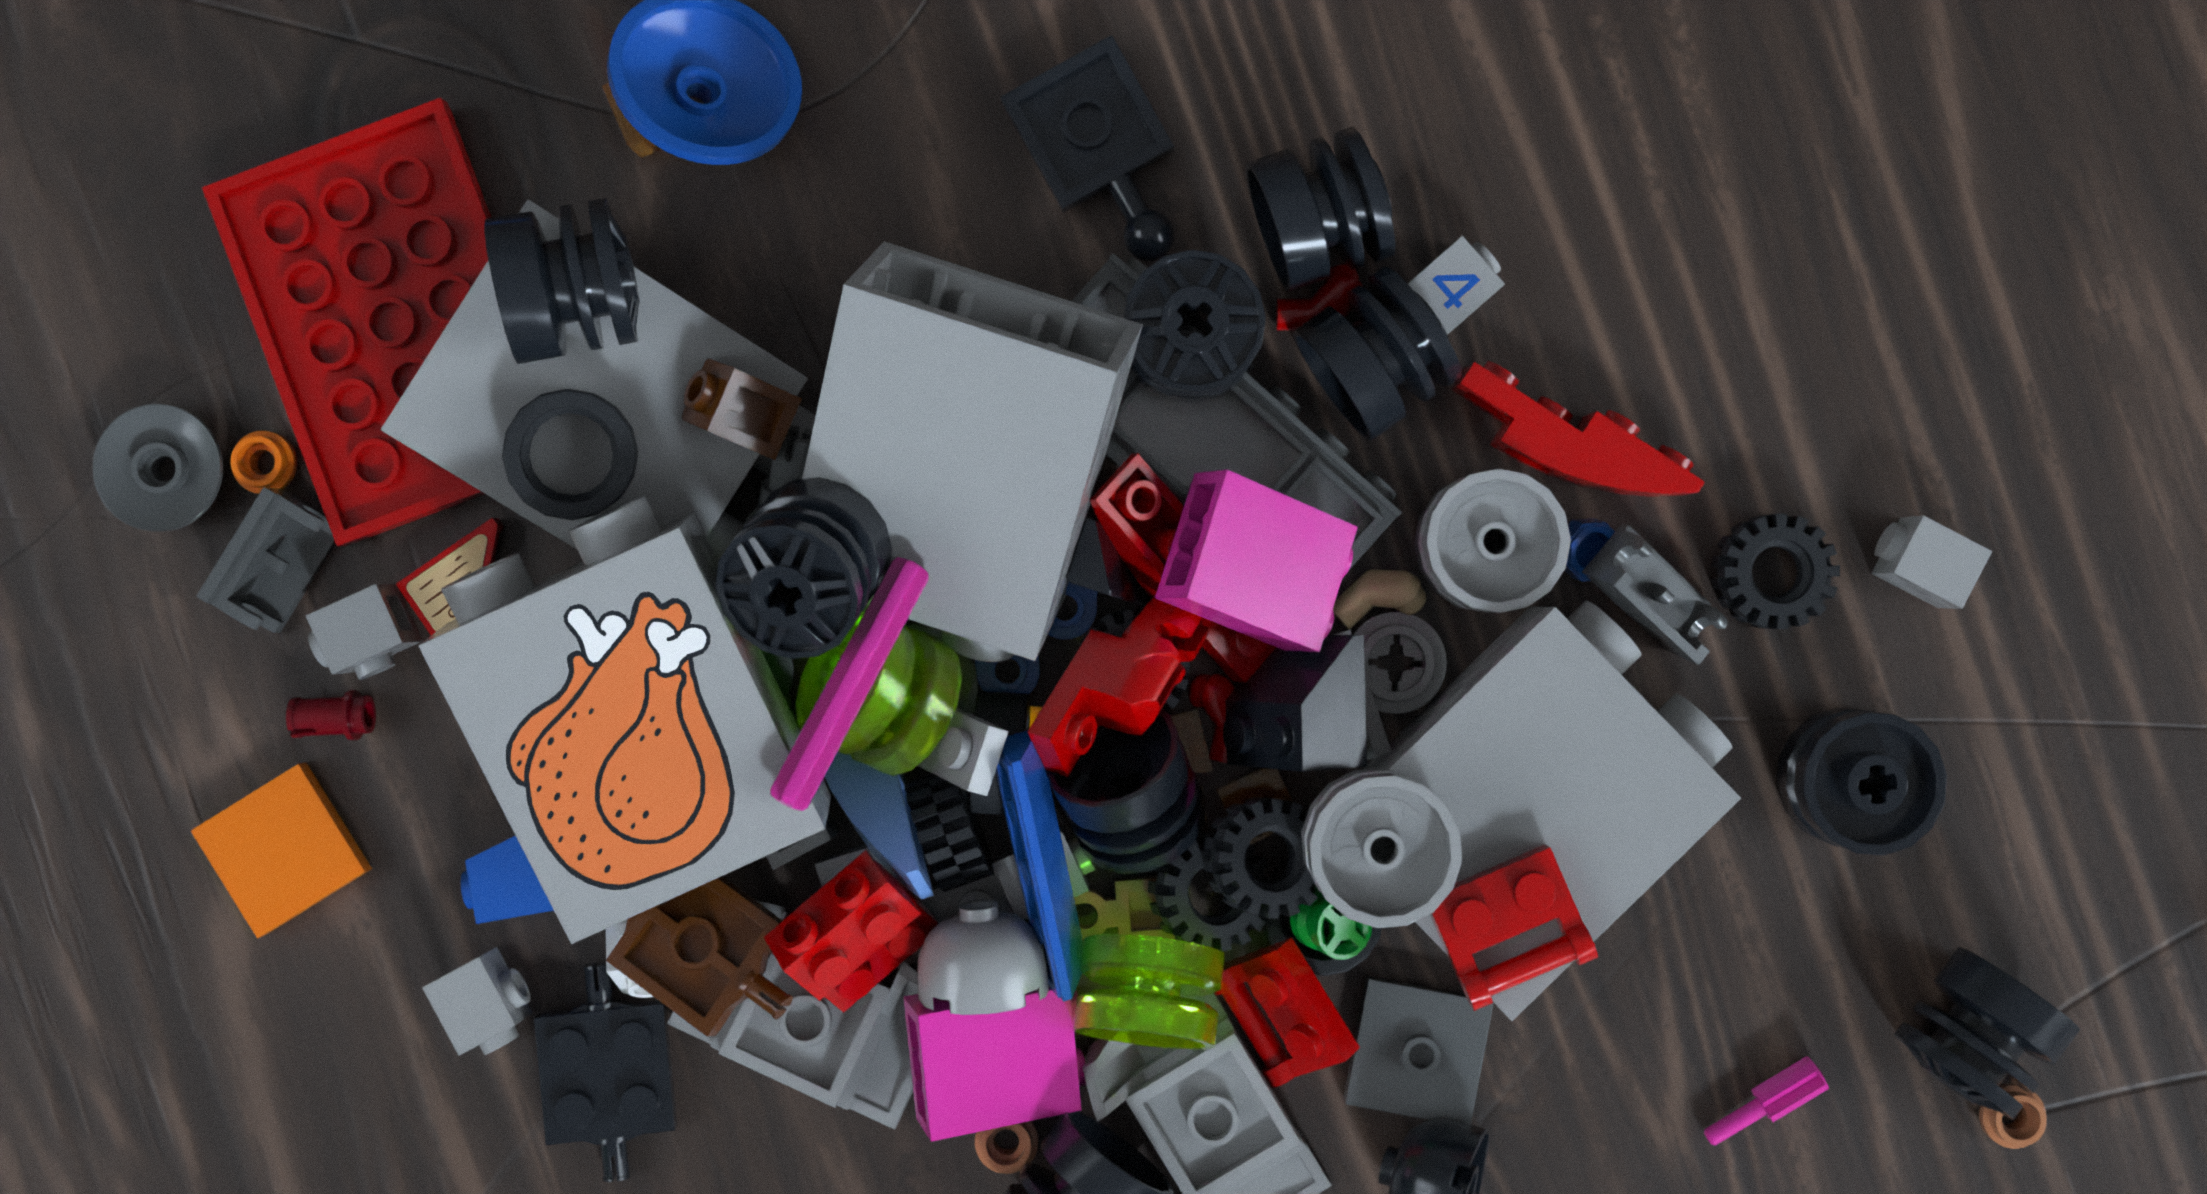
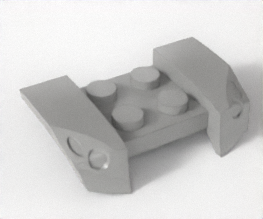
M757 901L780 919L784 920L786 918V907ZM773 953L768 958L766 971L763 976L787 994L793 996L790 1006H783L787 1010L779 1019L775 1020L771 1014L747 998L735 1007L716 1036L707 1037L672 1011L667 1022L668 1025L711 1044L710 1047L719 1050L718 1054L834 1108L839 1106L846 1110L851 1109L892 1129L897 1128L913 1093L903 996L918 994L917 972L904 962L898 971L892 987L879 982L868 994L860 998L844 1013L825 997L819 1001L782 970Z
M1201 969L1129 1012L1090 1045L1085 1057L1083 1072L1097 1122L1126 1101L1182 1194H1319L1332 1186L1330 1179L1300 1130L1297 1131L1243 1044L1234 1029L1232 1019L1219 998L1213 994L1205 981V975Z

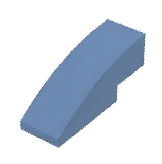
M857 714L825 775V779L831 792L868 849L884 867L921 900L934 896L923 847L916 834L918 833L917 828L912 821L911 809L906 799L905 785L907 781L892 755L876 759L871 736Z

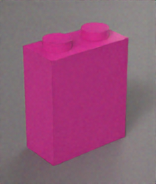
M1230 470L1194 473L1155 598L1285 651L1320 652L1323 640L1330 633L1334 623L1333 607L1342 578L1347 574L1352 564V545L1358 527Z
M1049 986L1047 996L1039 1000L1037 990L1026 993V1007L1006 1012L976 1015L950 1014L949 1000L933 998L934 1010L922 1005L918 994L903 996L916 1119L931 1142L1062 1115L1065 1112L1082 1111L1080 1087L1086 1086L1083 1072L1085 1059L1081 1049L1076 1048L1074 1026L1080 1025L1082 1021L1081 1005L1077 991H1075L1072 999L1063 1002L1061 998L1058 999Z

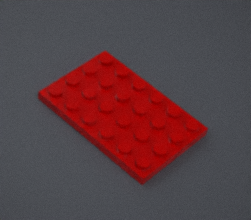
M441 97L202 187L336 546H349L484 495L485 493L381 431L382 426L488 262L484 222L485 219H490L491 215L448 102Z

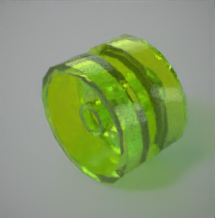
M868 606L865 607L840 645L818 657H809L800 679L796 698L797 725L800 730H802ZM905 624L838 752L845 755L850 754L853 760L891 776L911 771L927 758L946 733L958 705L962 676L959 657L950 645L923 631L909 629Z
M1101 934L1084 938L1080 971L1090 981L1116 989H1094L1077 996L1073 1030L1078 1034L1132 1045L1185 1050L1216 1048L1219 1022L1218 1011L1207 1003L1186 997L1206 996L1222 989L1225 962L1224 952L1192 942L1156 936Z

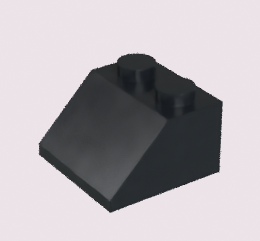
M1328 635L1323 640L1320 652L1285 651L1276 647L1246 683L1239 682L1225 700L1226 720L1223 726V740L1227 749V765L1301 772L1367 767L1364 635Z

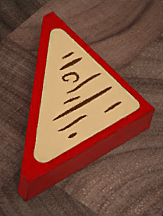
M492 517L396 583V586L430 635H433L448 622L456 619L441 588L495 561L499 534L503 531L504 527L499 518Z

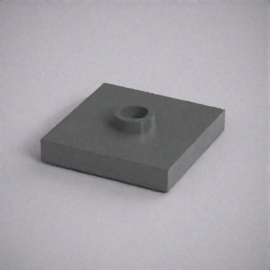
M1366 975L1354 1037L1360 1049L1350 1059L1343 1096L1345 1104L1427 1120L1442 1118L1471 1124L1494 1002L1473 1011L1463 993Z

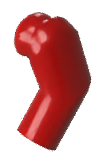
M1336 265L1330 268V277L1327 278L1326 282L1311 299H1277L1276 331H1293L1328 306L1333 307L1344 317H1347L1352 311L1347 292L1355 286H1362L1356 270H1350L1347 265Z
M1200 674L1190 683L1188 690L1189 700L1193 706L1203 707L1216 725L1209 759L1227 763V749L1223 740V726L1226 720L1225 700L1235 689V686L1231 680L1220 674H1213L1212 676Z

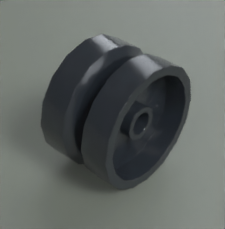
M1835 708L1813 715L1790 734L1778 757L1776 786L1785 812L1803 832L1827 844L1841 847L1856 854L1885 856L1912 847L1933 828L1945 805L1947 773L1939 749L1919 726L1894 714Z

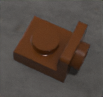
M708 358L704 362L702 369L697 371L688 382L684 394L685 408L681 418L683 421L776 460L802 398L734 367Z

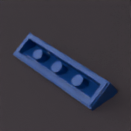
M1028 730L1007 736L996 768V775L1028 921L1034 928L1039 943L1044 944L1048 962L1049 986L1058 999L1061 998L1064 1002L1072 999L1085 967L1086 952L1050 782L1042 761L1028 735Z

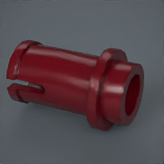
M348 690L343 697H293L289 700L286 708V726L288 731H291L290 736L295 739L303 738L304 736L345 735L348 740L354 741L359 740L363 734L372 733L376 724V708L372 697L369 695L362 696L357 690Z

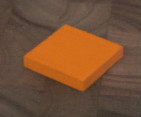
M307 762L295 765L191 830L194 838L257 939L269 934L372 870L369 862Z

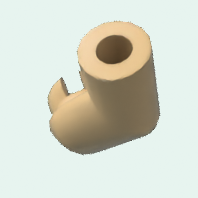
M1368 570L1335 600L1333 607L1334 616L1350 630L1374 606L1395 608L1406 615H1413L1423 608L1426 602V592L1421 587L1419 578L1408 571Z

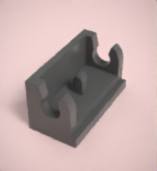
M263 487L196 597L254 630L262 626L272 633H281L336 544L324 512L289 490Z
M1622 523L1582 571L1588 579L1663 649L1697 665L1710 653L1707 647L1697 638L1699 633L1709 625H1714L1717 629H1725L1728 625L1727 618L1717 608L1710 606L1711 603L1627 524Z

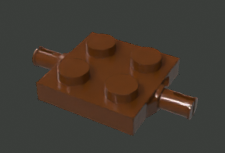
M723 876L629 918L623 936L606 959L608 963L707 1037L716 1036L735 1007L747 998L771 1014L775 1020L779 1019L787 1010L783 1006H790L793 1000L791 994H787L763 976L766 971L768 958L772 954L763 937L783 920Z

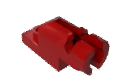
M1155 594L1142 612L1126 628L1122 637L1091 629L1027 731L1045 770L1068 777L1080 756L1086 754L1092 747L1099 725L1126 734L1143 735L1155 721L1175 685L1180 683L1186 674L1184 666L1180 663L1190 662L1195 659L1207 638L1209 627L1198 625L1202 617L1155 598Z

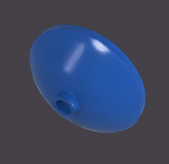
M644 0L633 7L618 24L608 51L607 75L609 86L625 118L651 143L670 154L689 161L711 165H730L760 157L772 150L783 140L791 129L799 111L802 97V80L799 66L790 46L780 32L766 18L737 0ZM689 97H697L705 104L695 102Z

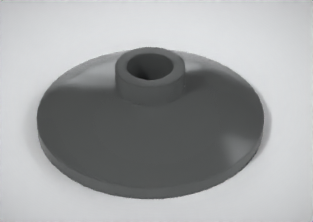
M142 405L121 414L105 429L94 452L93 479L99 497L115 517L125 524L140 530L165 532L180 529L193 523L213 504L222 483L223 459L214 434L197 416L182 408L171 405ZM171 458L175 462V474L172 479L166 481L161 476L160 467L164 460Z

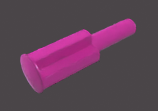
M1805 1056L1751 1089L1755 1099L1705 1128L1704 1135L1711 1145L1716 1146L1764 1116L1775 1122L1826 1090H1829L1827 1081L1819 1067L1808 1056Z

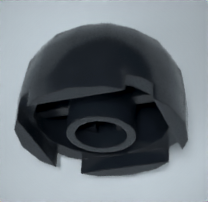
M1442 1118L1420 1123L1407 1133L1399 1149L1388 1146L1380 1167L1379 1184L1389 1186V1194H1479L1488 1156L1489 1134L1486 1133L1488 1129L1462 1121Z

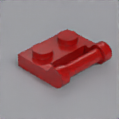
M1546 844L1456 882L1450 894L1430 914L1473 1011L1492 1004L1491 996L1575 960L1580 966L1598 958L1595 944L1581 919L1552 849ZM1556 919L1563 936L1479 971L1472 954Z
M1292 937L1230 960L1205 977V981L1215 996L1222 994L1264 1062L1265 1066L1261 1071L1272 1088L1281 1086L1294 1077L1346 1062L1360 1049V1046ZM1244 982L1248 983V985L1251 988L1253 996L1261 1004L1269 1019L1273 1023L1274 1027L1278 1031L1279 1035L1285 1043L1287 1052L1283 1047L1282 1043L1280 1042V1040L1278 1039L1277 1035L1273 1031L1269 1022L1265 1018L1264 1014L1260 1010L1256 1001L1252 997L1251 993L1247 989Z

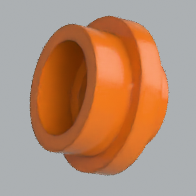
M255 431L245 435L237 442L231 454L230 464L236 481L244 489L260 494L263 487L284 489L290 484L297 470V456L291 443L280 434L270 431ZM269 451L274 457L275 465L270 473L264 475L258 467V460L263 453Z

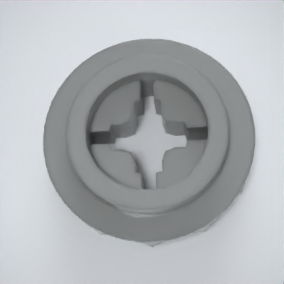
M1389 612L1371 617L1352 634L1364 635L1365 673L1378 711L1392 714L1414 711L1428 703L1439 691L1446 674V652L1437 632L1424 620L1402 612ZM1394 635H1397V644L1400 645L1401 655L1411 657V660L1421 661V667L1411 666V669L1400 670L1399 679L1395 681V690L1391 691L1392 681L1389 680L1388 670L1378 668L1377 665L1368 664L1369 659H1378V656L1388 655L1390 645L1394 644Z

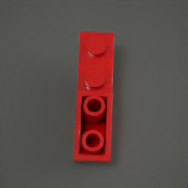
M1487 361L1484 367L1476 362L1465 367L1462 371V377L1456 380L1451 388L1452 391L1503 423L1489 444L1490 446L1514 460L1551 477L1585 488L1614 494L1646 497L1683 496L1699 493L1705 481L1690 472L1694 464L1686 456L1665 445H1660L1658 450L1636 437L1640 432V428L1625 416L1612 410H1607L1605 415L1595 411L1583 416L1575 428L1569 424L1573 415L1567 409L1544 396H1540L1537 402L1516 389L1519 383L1516 376L1491 361Z
M1132 453L1092 496L1090 502L1100 524L1121 559L1147 595L1152 598L1157 593L1184 506L1138 453ZM1203 617L1198 624L1209 627L1208 636L1202 647L1234 682L1246 683L1276 648Z

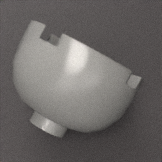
M992 900L964 902L959 905V914L941 920L929 931L918 957L917 982L919 1001L924 1007L934 1010L933 998L949 1000L950 1014L959 1015L993 1014L1026 1007V993L1037 990L1039 1000L1047 996L1049 991L1048 962L1044 944L1039 943L1034 928L1017 914L999 911L998 902Z

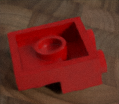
M865 850L763 938L787 975L820 1001L825 997L844 1013L860 998L868 994L874 986L910 955L918 951L924 944L929 931L939 922L929 909Z

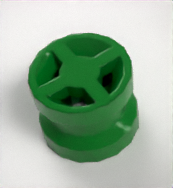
M1315 886L1312 893L1318 898L1310 906L1298 905L1300 913L1290 918L1294 936L1305 946L1319 950L1333 959L1347 960L1358 955L1366 947L1371 937L1372 926L1348 919L1330 904ZM1325 919L1329 922V929L1324 928Z

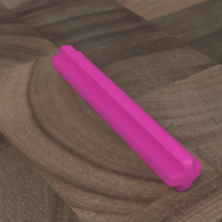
M897 557L888 567L877 591L873 595L770 788V795L781 804L798 811H804L809 807L929 580L928 572L919 564Z

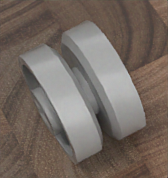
M1494 469L1458 478L1435 493L1419 516L1414 547L1419 571L1434 593L1458 608L1485 613H1502L1526 608L1552 590L1566 568L1571 537L1566 513L1550 489L1527 474ZM1489 530L1490 535L1498 534L1501 541L1500 549H1494L1490 552L1486 550L1483 542L1484 536Z
M1384 768L1354 770L1328 783L1310 804L1301 831L1303 861L1323 897L1348 919L1375 928L1408 926L1433 913L1453 890L1462 864L1460 830L1447 805L1415 779ZM1383 836L1390 837L1385 842L1391 847V850L1385 857L1380 859L1376 854L1370 852L1374 840Z

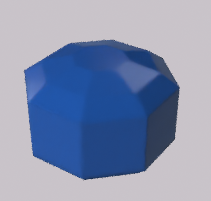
M1596 518L1573 519L1568 524L1571 543L1564 571L1570 577L1581 582L1591 581L1582 571L1615 531L1606 522Z

